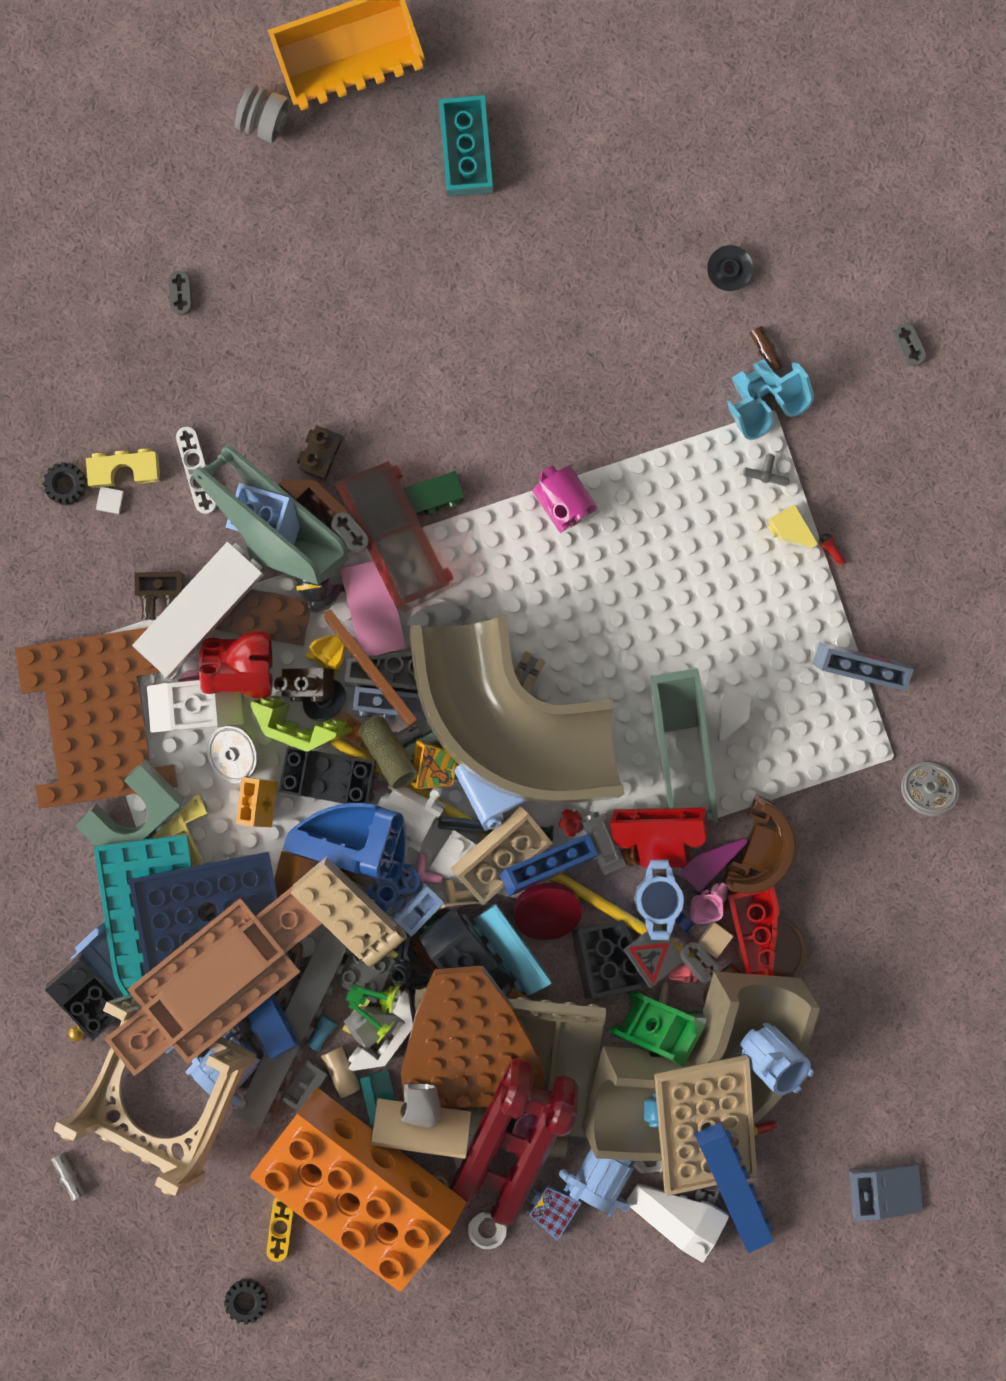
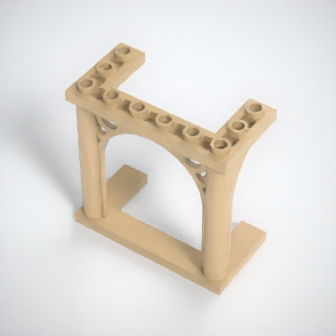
M129 994L106 1002L103 1011L122 1020L121 1026L141 1010L142 1007ZM220 1037L208 1048L216 1053L209 1055L206 1065L219 1071L220 1074L201 1118L187 1133L173 1138H161L146 1133L129 1117L121 1094L122 1077L126 1066L113 1049L110 1048L101 1072L85 1101L72 1116L58 1121L54 1131L67 1141H75L93 1132L99 1134L102 1140L121 1146L120 1148L124 1152L134 1153L143 1162L160 1167L164 1174L158 1176L155 1186L161 1188V1191L166 1195L176 1196L204 1180L207 1172L202 1169L246 1066L254 1062L256 1054L224 1037ZM113 1096L116 1099V1104L108 1105V1102H112ZM109 1111H119L120 1119L117 1122L108 1120L107 1114ZM123 1123L127 1124L128 1130H126V1128L121 1127L120 1125H122ZM187 1138L193 1139L191 1144L186 1142ZM175 1143H179L184 1150L182 1159L174 1154L173 1146ZM160 1145H166L167 1151L164 1148H160Z

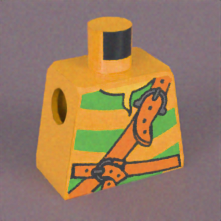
M416 740L412 764L418 774L410 784L417 789L452 786L454 776L456 775L455 769L459 764L443 747Z

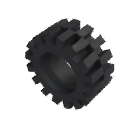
M66 462L56 463L53 468L49 467L47 474H44V491L54 502L60 505H73L74 502L77 503L81 497H84V491L87 490V480L84 477V473L77 466ZM63 475L70 476L74 482L73 488L66 493L60 492L56 485L57 480Z
M253 1279L236 1281L229 1288L225 1296V1311L227 1314H230L229 1318L237 1320L236 1323L238 1324L240 1322H244V1325H248L249 1322L254 1323L262 1317L266 1310L268 1295L265 1293L264 1286L261 1287L258 1281L253 1282ZM250 1293L253 1295L255 1306L250 1310L241 1309L237 1303L240 1294Z

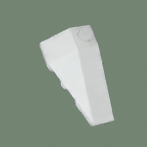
M453 830L429 869L438 875H442L446 880H454V883L464 885L450 868L477 844L458 831ZM504 886L497 894L518 898L522 892L509 896Z
M637 1183L626 1200L630 1207L682 1251L703 1263L715 1246L729 1218V1214L710 1202L693 1201L683 1195H680V1197L675 1195L666 1196L664 1190Z

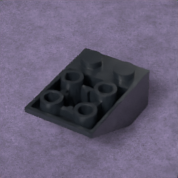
M82 953L46 984L45 991L92 1041L118 1019L103 1011L106 1002L119 997Z

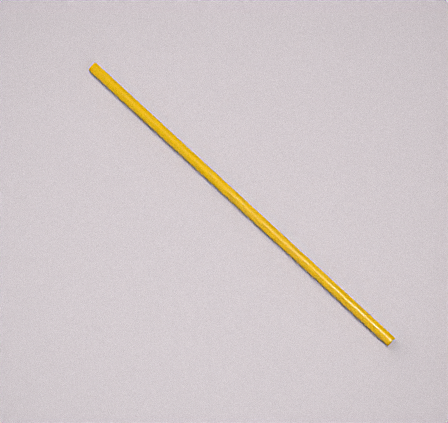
M342 738L329 743L351 758L375 762L372 756ZM376 763L375 772L385 778ZM411 784L406 786L425 798H430V792L426 789H417ZM437 798L438 801L446 805L442 811L444 815L473 819L441 798ZM475 833V834L479 835V836L482 837V838H485V837L488 835V834ZM561 874L551 879L556 883L568 886L580 898L616 920H623L626 926L642 935L647 931L645 923L567 875ZM671 940L678 952L681 953L683 946ZM690 951L688 954L689 958L695 957V954Z

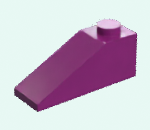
M741 838L693 855L692 858L688 857L686 867H680L681 869L678 873L700 892L748 841L745 838Z

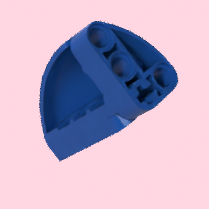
M366 803L339 804L312 814L292 828L286 836L283 850L320 862L327 856L339 868L389 882H396L402 874L406 856L405 822L400 812Z

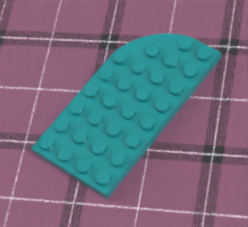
M188 833L96 845L93 847L112 972L124 996L130 994L127 990L146 975L128 879L193 867Z

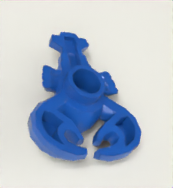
M404 863L403 866L409 872L406 875L404 870H402L401 879L404 885H400L399 880L389 882L371 877L377 888L369 885L367 896L370 899H375L374 903L385 913L389 910L390 906L396 911L403 906L405 900L398 898V896L412 894L418 890L421 884L420 875L410 864Z

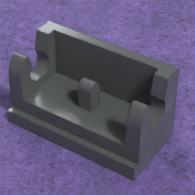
M307 1058L282 1096V1101L296 1111H299L316 1087H320L328 1071Z

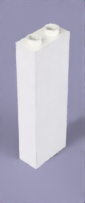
M226 542L132 645L167 678L173 676L264 576L260 572L263 567L253 558L248 561L243 556L245 551L238 544L234 543L231 545Z

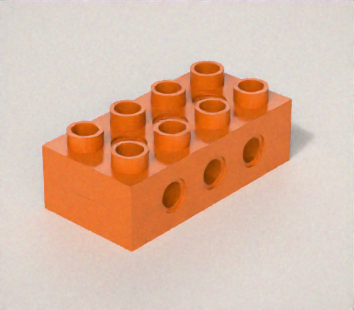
M316 1087L249 1177L401 1292L452 1231L467 1202L400 1150L371 1145L373 1130Z

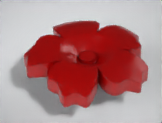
M564 809L562 812L564 818L560 819L558 823L559 828L565 829L568 837H574L576 833L583 831L584 826L582 822H579L583 818L578 810Z

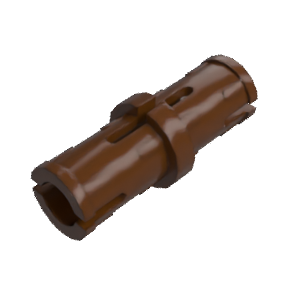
M763 326L749 332L759 350L757 352L758 355L762 356L773 372L783 368L784 365L774 349L776 347L774 343L771 344Z

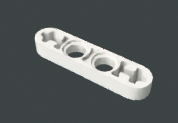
M183 427L176 434L177 444L195 506L200 513L208 515L216 510L217 505L205 493L207 500L212 501V504L209 505L208 510L200 507V504L203 503V498L201 494L196 496V493L205 491L203 488H196L193 484L195 479L193 470L197 467L203 468L206 466L205 459L195 430L190 427ZM185 432L193 435L190 443L192 447L197 446V449H189L184 452V448L188 449L187 443L184 440L181 441ZM194 453L198 454L200 457L199 463L196 466H190L187 463L188 456Z

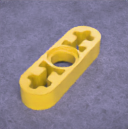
M276 1197L272 1206L267 1256L274 1262H280L288 1254L294 1211L287 1206L284 1215L289 1214V1218L282 1215L275 1216V1213H281V1205L277 1203L280 1200ZM281 1220L287 1224L286 1232L278 1233L275 1231L274 1224L277 1221ZM272 1236L279 1239L286 1238V1241L281 1240L280 1249L284 1250V1252H281L279 1256H275V1252L271 1251V1248H275L277 1244V1239L272 1240Z

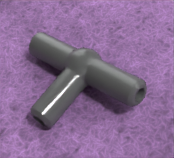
M766 454L763 471L747 467L743 470V476L761 480L763 483L770 482L782 486H788L789 484L788 477L772 474L775 459L773 454Z

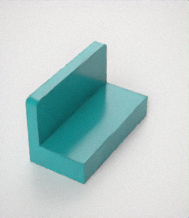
M388 1070L364 1075L360 1078L371 1125L374 1124L378 1099L396 1101Z

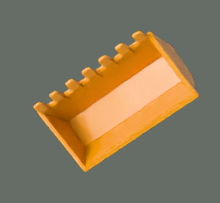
M353 0L268 30L294 105L298 104L300 110L308 109L307 101L318 98L320 104L327 102L326 94L337 91L339 97L347 95L346 87L356 85L357 90L365 89V81L375 78L377 84L386 81L384 74L392 71L396 77L404 75V67L413 65L415 71L424 68L422 61L425 60L405 0Z

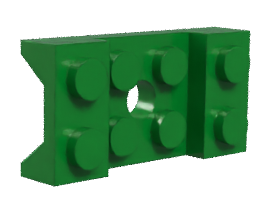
M630 991V1011L624 1022L610 1027L609 1032L621 1040L633 1045L636 1044L664 1057L670 1062L684 1067L706 1025L691 1015L637 992ZM657 1022L656 1028L651 1031L652 1025Z

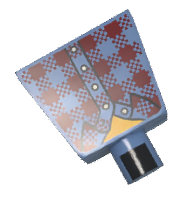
M548 1184L545 1185L541 1193L532 1187L526 1201L533 1204L529 1215L553 1238L558 1240L581 1205V1199L579 1198L577 1201L569 1196L570 1193Z

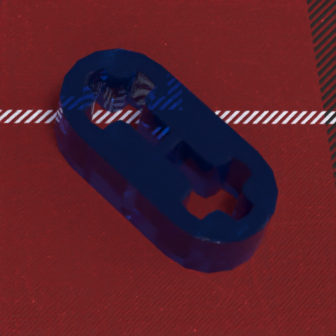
M682 911L675 919V923L687 935L696 928Z

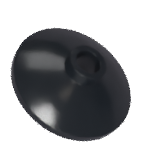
M722 246L715 250L708 260V277L714 286L723 291L739 290L752 277V260L749 254L738 246ZM727 266L732 267L733 273H726L725 268Z
M334 680V697H325V702H311V697H304L303 710L305 714L315 721H325L337 715L346 701L344 686L339 681Z

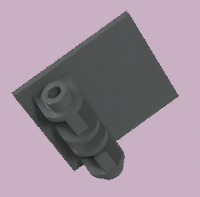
M351 952L336 984L350 990L352 984L355 983L366 989L381 993L389 977V970L396 960L385 956L373 967H370ZM367 997L368 1000L377 1003V998Z

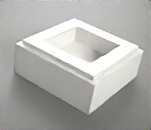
M100 487L96 510L120 515L124 491Z

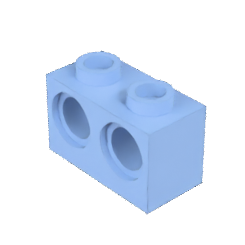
M422 882L418 890L405 900L403 906L398 911L395 910L390 916L412 937L444 902Z

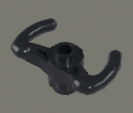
M405 931L407 938L400 944L397 960L392 964L389 976L397 984H405L410 979L427 981L422 984H410L408 987L409 991L416 992V989L427 988L434 971L426 969L420 964L411 949L413 939Z

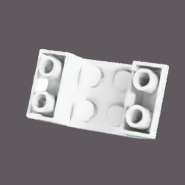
M200 680L147 686L151 733L202 727L244 725L242 694L240 692L205 694L200 690Z
M406 988L403 992L399 990V999L393 1013L402 1020L397 1023L391 1032L394 1037L391 1041L386 1039L377 1053L371 1048L366 1049L363 1046L361 1049L357 1047L348 1059L351 1062L349 1066L351 1071L385 1066L409 1034L414 1021L409 989Z

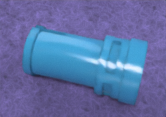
M323 1014L319 1018L320 1020L316 1025L315 1032L307 1043L309 1047L316 1051L321 1050L326 1038L338 1024Z

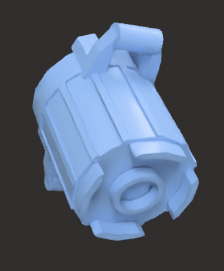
M650 860L645 879L636 887L634 900L637 911L645 918L651 940H669L675 919L683 908V893L675 882L668 860ZM652 869H666V877L653 876ZM653 923H667V931H653Z
M763 1023L764 1028L759 1031L750 1030L740 1043L743 1049L739 1053L740 1056H748L750 1068L777 1095H785L792 1091L798 1093L802 1090L799 1085L808 1075L812 1077L814 1073L811 1069L810 1060L780 1030L770 1023Z
M229 1031L222 1037L256 1054L254 1062L246 1066L238 1084V1089L255 1071L262 1059L257 1058L259 1054L246 1041L244 1043L240 1040L237 1041L235 1039L237 1034ZM210 1050L203 1058L198 1055L191 1061L193 1064L186 1071L210 1095L220 1074L219 1071L206 1065L209 1055L216 1053L213 1050ZM235 1091L231 1104L238 1108H244L246 1101Z
M591 1148L576 1175L568 1172L566 1169L560 1170L559 1176L567 1183L564 1191L570 1190L569 1196L578 1201L580 1198L591 1206L609 1213L607 1216L612 1217L617 1207L624 1212L630 1209V1204L618 1196L634 1169L635 1161L596 1159Z

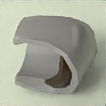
M405 1084L404 1103L400 1110L401 1122L418 1127H435L442 1116L441 1101L438 1096L437 1087L430 1084Z

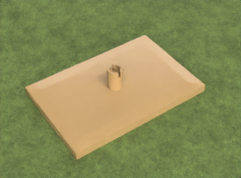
M744 1055L654 1074L664 1191L666 1196L717 1185L694 1134L719 1122L724 1130L729 1129L735 1141L731 1143L732 1148L737 1147L743 1159L739 1161L740 1166L745 1165L750 1178L756 1177L757 1167L750 1062L748 1056Z

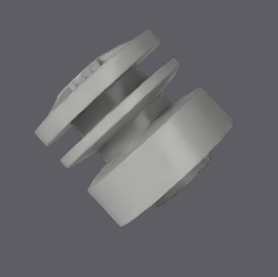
M251 83L240 99L236 112L235 129L238 131L245 129L246 134L250 135L258 127V138L274 143L286 123L290 99L287 96L273 92L268 100H266L267 89L262 87L258 91V85Z

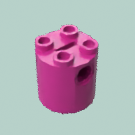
M552 465L538 475L540 484L532 489V492L560 533L569 527H574L582 521L581 518L592 514L598 509L596 503L570 465L559 471Z

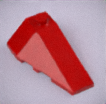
M774 886L765 891L751 894L728 891L729 903L746 974L773 976L779 905Z

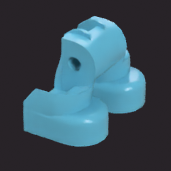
M763 359L753 364L755 371L745 375L741 371L732 377L742 401L734 406L730 400L727 401L729 413L735 419L737 427L746 439H758L772 428L774 424L773 413L761 399L770 392L775 396L777 404L787 416L792 417L802 414L811 406L814 400L812 385L808 374L799 363H792L793 371L780 378Z

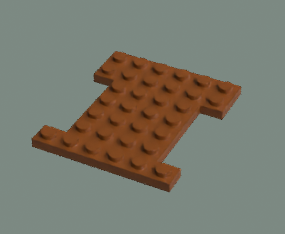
M149 627L15 648L21 693L28 694L45 691L58 782L35 786L39 809L137 794L124 780L143 760L146 759L151 764L138 676L161 672L132 645ZM175 764L154 767L173 788L178 787Z

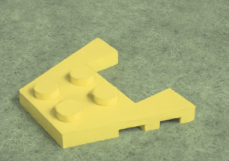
M200 794L194 796L175 817L151 837L157 838L188 833L193 866L205 864L187 826L188 822L208 814Z

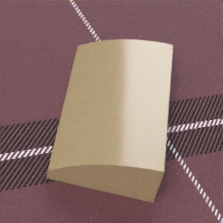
M520 806L499 827L495 828L450 869L476 899L484 905L504 887L500 874L506 868L541 854L552 842L533 818Z
M378 1099L371 1145L466 1158L471 1112L441 1108L442 1116L438 1124L433 1128H425L401 1122L400 1110L404 1102Z

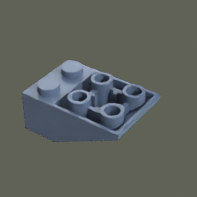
M919 1164L849 1169L852 1216L856 1221L879 1220L923 1212Z

